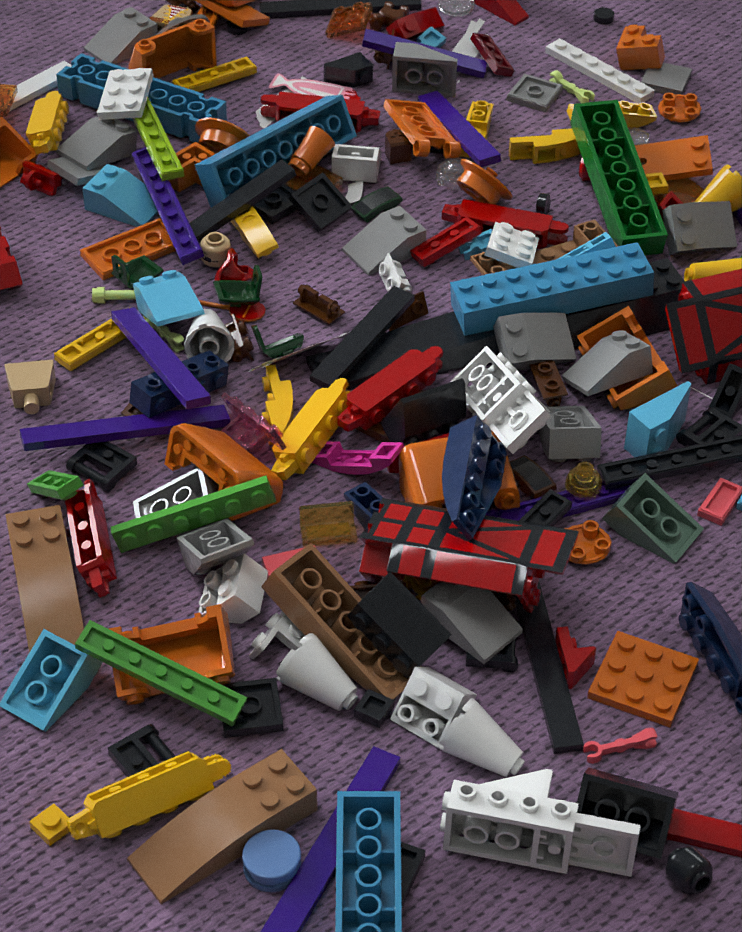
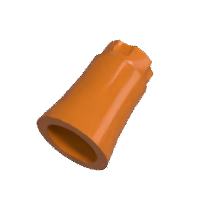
M310 126L288 165L295 169L297 176L304 178L335 147L334 140L324 130L316 126Z

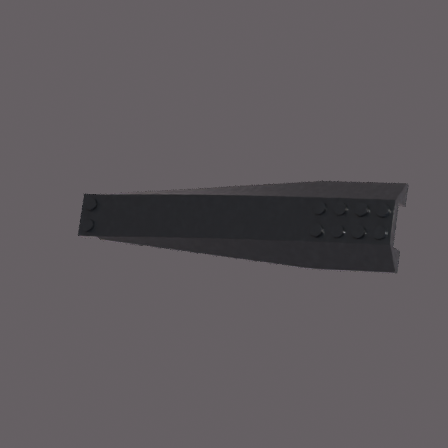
M667 258L649 262L654 271L653 295L566 314L574 348L582 345L577 337L578 335L627 306L634 313L638 324L646 335L670 330L665 311L666 304L679 301L682 282H685L670 260ZM454 311L385 332L344 376L349 385L346 389L353 390L409 350L418 349L424 352L432 346L441 347L443 350V356L440 359L443 362L442 369L437 374L449 373V370L462 368L463 370L486 346L496 355L499 354L494 330L464 336ZM333 350L306 356V363L311 373Z

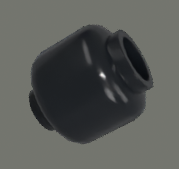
M692 846L677 848L669 854L665 873L682 893L700 894L710 886L713 867L697 848Z

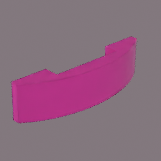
M327 441L312 463L338 473L353 475L370 474L388 467L405 446L402 442H381L376 450H343L340 442Z

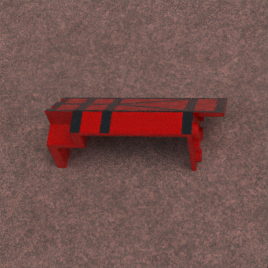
M742 269L682 282L679 301L668 303L665 308L678 368L682 374L695 371L696 375L701 377L706 385L720 382L729 363L742 368Z
M382 498L379 503V511L374 512L368 522V532H362L359 537L365 544L359 572L367 581H371V584H378L382 577L391 572L398 580L403 581L405 576L517 595L525 611L532 613L533 606H538L541 590L537 589L539 578L543 579L545 572L564 574L579 531L485 515L473 539L467 540L452 522L446 508Z

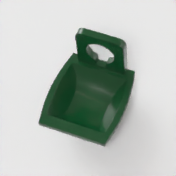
M117 255L111 256L112 275L132 290L134 289L132 283L139 282L140 278L146 276H153L155 278L164 272V269L145 255L128 262L123 261Z
M254 265L252 282L240 280L213 281L220 304L224 303L230 307H241V305H254L260 302L262 273L259 265Z
M257 325L251 326L259 350L272 359L294 353V350L301 348L303 345V334L296 333L265 346Z

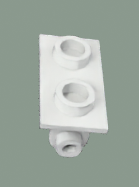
M387 253L378 271L386 290L389 291L393 286L412 293V286L405 279L406 275L401 263L393 260L390 253Z

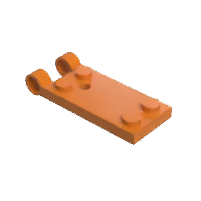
M385 99L384 109L413 145L414 156L428 157L430 146H433L437 149H443L446 159H458L460 157V142L453 138L425 102Z
M708 135L635 145L641 163L646 162V164L642 165L645 174L662 172L666 181L713 174Z

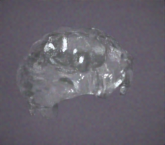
M449 158L438 165L436 170L438 185L446 186L449 191L460 190L464 192L456 182L464 172L460 164L462 158Z

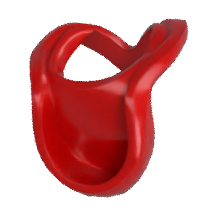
M230 248L227 252V260L221 265L215 275V281L252 280L253 269L246 265H238V254L233 248Z

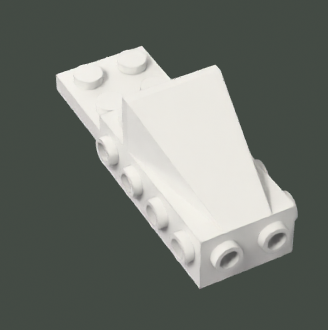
M487 346L450 381L464 379L466 407L473 413V416L477 415L483 423L490 427L512 454L525 446L528 439L537 430L542 429L551 417L549 414L550 410L534 396L537 391L501 352L496 355ZM488 363H492L490 368H486ZM470 381L473 383L471 386H467Z
M544 769L483 784L454 780L451 792L445 791L442 810H445L446 813L443 812L440 831L444 832L443 850L567 874L568 865H574L631 877L640 825L577 813L578 803L549 798L553 770Z

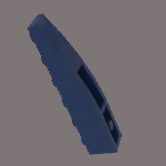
M477 415L450 428L442 469V487L446 508L452 522L467 540L473 539L501 487L507 456L503 443L496 440L492 435L490 427L483 423Z
M688 582L682 597V608L678 617L679 624L684 631L689 633L695 649L701 651L706 659L709 670L715 672L718 676L723 691L726 694H730L735 702L737 712L742 715V634L713 592L693 582Z

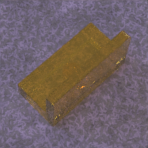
M352 501L299 507V526L303 547L310 543L315 546L357 542L354 505Z

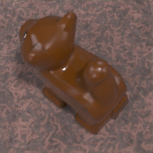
M386 1L379 13L369 15L367 22L374 31L379 32L383 25L388 27L394 21L409 15V7L401 5L399 10H394V4Z

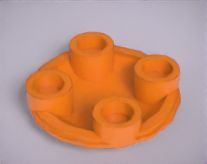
M669 92L663 95V100L660 101L658 110L665 119L670 121L689 122L700 115L701 106L697 101V96L693 93L675 95Z
M587 520L583 524L564 528L579 531L569 561L587 565L597 563L609 554L612 542L609 535L599 528V524L596 521Z

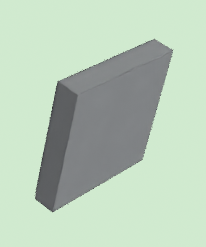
M663 62L661 68H647L641 83L651 87L655 92L664 94L670 92L675 95L683 94L691 77L692 68Z
M524 74L507 94V101L546 112L563 91V85Z
M64 157L49 159L47 164L50 170L58 173L76 186L87 184L103 168V166H99L86 171Z

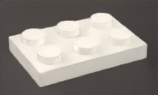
M152 68L110 71L97 111L99 120L141 118L154 76Z
M495 222L484 255L517 268L533 264L539 238L535 237L530 231H519L508 223Z

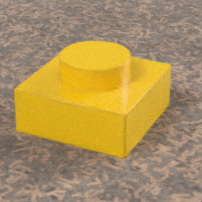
M662 172L645 174L653 195L668 193V184Z
M54 803L29 821L30 828L49 846L70 832L67 825L69 817Z

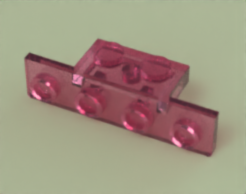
M225 392L221 395L230 411L237 416L221 430L222 432L226 433L252 455L259 452L269 441L281 450L286 448L281 439L284 435L276 425L270 426L269 422L261 414L257 417L254 410L248 405L244 407L243 403L236 396L230 397Z

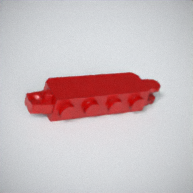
M279 92V95L265 94L261 96V103L265 105L261 107V114L276 118V122L322 99L324 96ZM344 99L356 133L360 132L364 126L379 125L380 111L369 109V107L365 106V101Z
M463 199L461 204H445L442 209V220L455 224L468 217L480 226L481 233L491 228L493 229L495 222L508 223L519 231H530L535 237L539 238L538 249L547 247V244L558 245L568 240V237L565 236V233L569 230L568 224L553 220L552 215Z
M432 346L424 352L418 349L409 350L347 394V408L337 417V425L347 432L359 426L367 430L387 416L402 398L417 394L425 387L432 385L436 380V373L442 369L443 362L440 359L443 356V350L441 347Z
M87 479L84 481L85 488L82 490L77 489V494L65 500L77 569L87 585L97 592L101 598L110 594L109 582L117 579L103 503L97 496L94 483L91 479Z

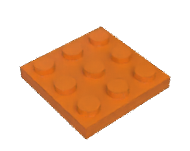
M617 631L590 686L587 698L671 728L696 671L699 658Z

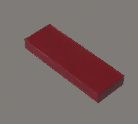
M473 33L470 40L493 73L511 77L514 69L491 36Z

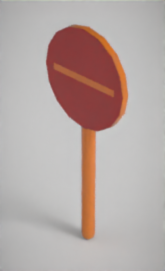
M199 300L203 306L229 310L231 316L234 313L239 321L243 320L244 322L261 319L265 315L266 310L260 302L254 305L230 307L228 305Z

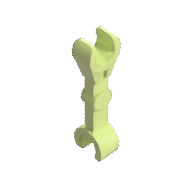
M558 70L550 73V76L554 78L549 81L563 85V88L568 93L576 95V98L581 103H587L589 99L594 101L595 94L592 91L579 89L574 83L566 81Z
M146 319L149 325L162 338L167 339V342L175 352L178 353L184 350V346L181 344L184 342V337L181 334L170 332L167 326L157 327L149 319Z

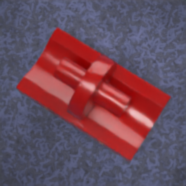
M27 160L22 162L23 175L20 183L24 184L29 190L36 189L47 195L54 196L57 187L62 185V176L46 169L40 164H34Z

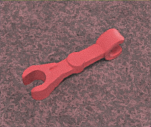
M645 728L631 738H619L614 742L603 745L595 741H589L584 744L583 752L595 751V754L587 756V762L598 763L602 759V755L614 752L622 753L630 748L649 749L656 747L657 742L655 739L657 738V733L654 728Z

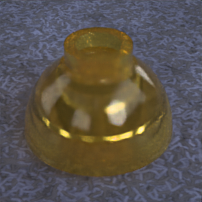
M581 462L567 474L565 487L571 494L577 497H592L601 491L602 479L591 463Z

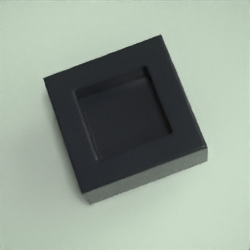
M368 689L354 708V717L380 728L393 710L394 700Z

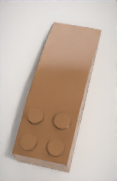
M60 505L5 514L29 653L43 629L75 645V642L84 630Z
M312 543L271 573L261 586L262 589L305 636L313 633L319 638L347 675L366 690L370 689L390 699L396 698L404 691L409 678L407 679L402 673L398 672L384 654L378 651L373 646V643L360 630L355 628L352 621L347 617L362 599Z
M280 749L197 800L152 835L127 857V861L159 903L163 904L241 857L246 842L256 833L264 830L284 831L317 811V789L287 754Z

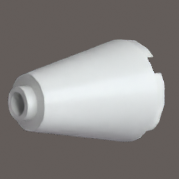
M204 309L205 314L194 317L185 338L184 350L187 358L189 359L210 350L227 363L234 352L233 337L215 311Z
M313 633L307 634L299 641L303 646L299 647L296 651L291 649L281 662L276 672L278 675L276 679L338 711H341L343 708L346 710L350 709L358 699L356 695L357 687L319 638Z
M470 699L462 708L465 714L461 713L458 718H454L439 743L441 745L438 748L443 752L504 777H507L510 773L515 776L525 762L521 758L523 751L476 700Z

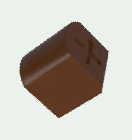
M401 129L388 131L385 134V155L389 163L396 164L411 161V142Z

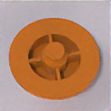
M202 118L195 125L196 133L200 137L198 143L215 154L250 136L239 126L218 118Z
M461 159L460 164L464 172L456 182L470 197L477 202L496 205L500 199L511 200L513 198L508 188L496 178L498 174L489 167L485 170L470 160Z

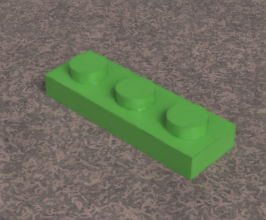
M51 470L46 471L27 483L32 493L61 500L72 498L77 494L76 490L84 486L79 476Z

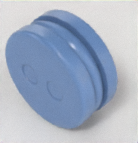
M264 830L253 835L243 848L244 876L254 888L264 892H279L287 889L301 866V850L296 839L281 830Z

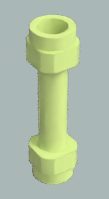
M105 287L92 288L93 303L105 304V300H136L134 290H105Z

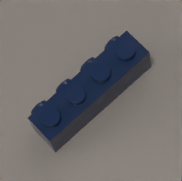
M210 350L181 361L208 393L227 385L229 364ZM156 372L131 382L129 403L148 418L182 404Z

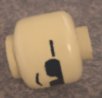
M211 232L202 238L200 242L204 257L201 258L202 262L210 267H221L227 260V252L231 248L229 238L220 232Z

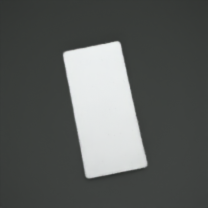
M363 180L347 184L348 193L345 198L350 203L361 199Z

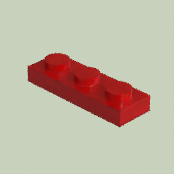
M465 217L411 249V256L423 267H426L481 234L480 226L470 218Z

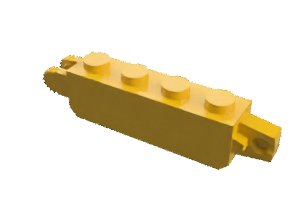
M59 91L49 92L46 97L35 101L26 136L36 155L58 150L59 143L62 141V132H64V125L67 123L69 106L67 101H63Z
M346 378L335 380L329 388L316 390L273 445L272 451L276 462L271 470L282 480H287L294 473L304 474L317 454L339 427L337 425V417L347 408V394L350 392L348 390L345 391L349 386Z
M189 751L88 794L84 800L85 809L67 819L70 833L75 840L96 834L101 838L116 837L127 827L143 825L151 820L150 817L159 813H170L176 810L179 804L188 800H199L206 795V792L215 789L213 782L222 779L223 776L226 777L227 774L229 775L232 769L231 764L219 754H211V756L201 758Z

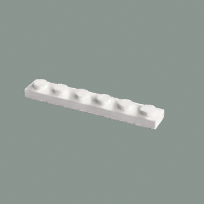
M559 38L546 46L545 53L636 103H644L654 96L655 90L576 48L565 40Z

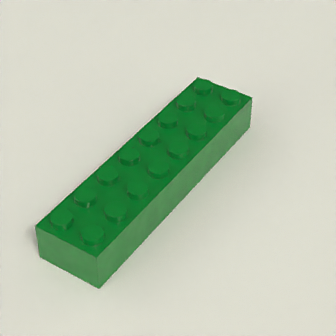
M618 100L574 104L570 124L612 240L618 246L638 242L644 255L663 253L668 234Z

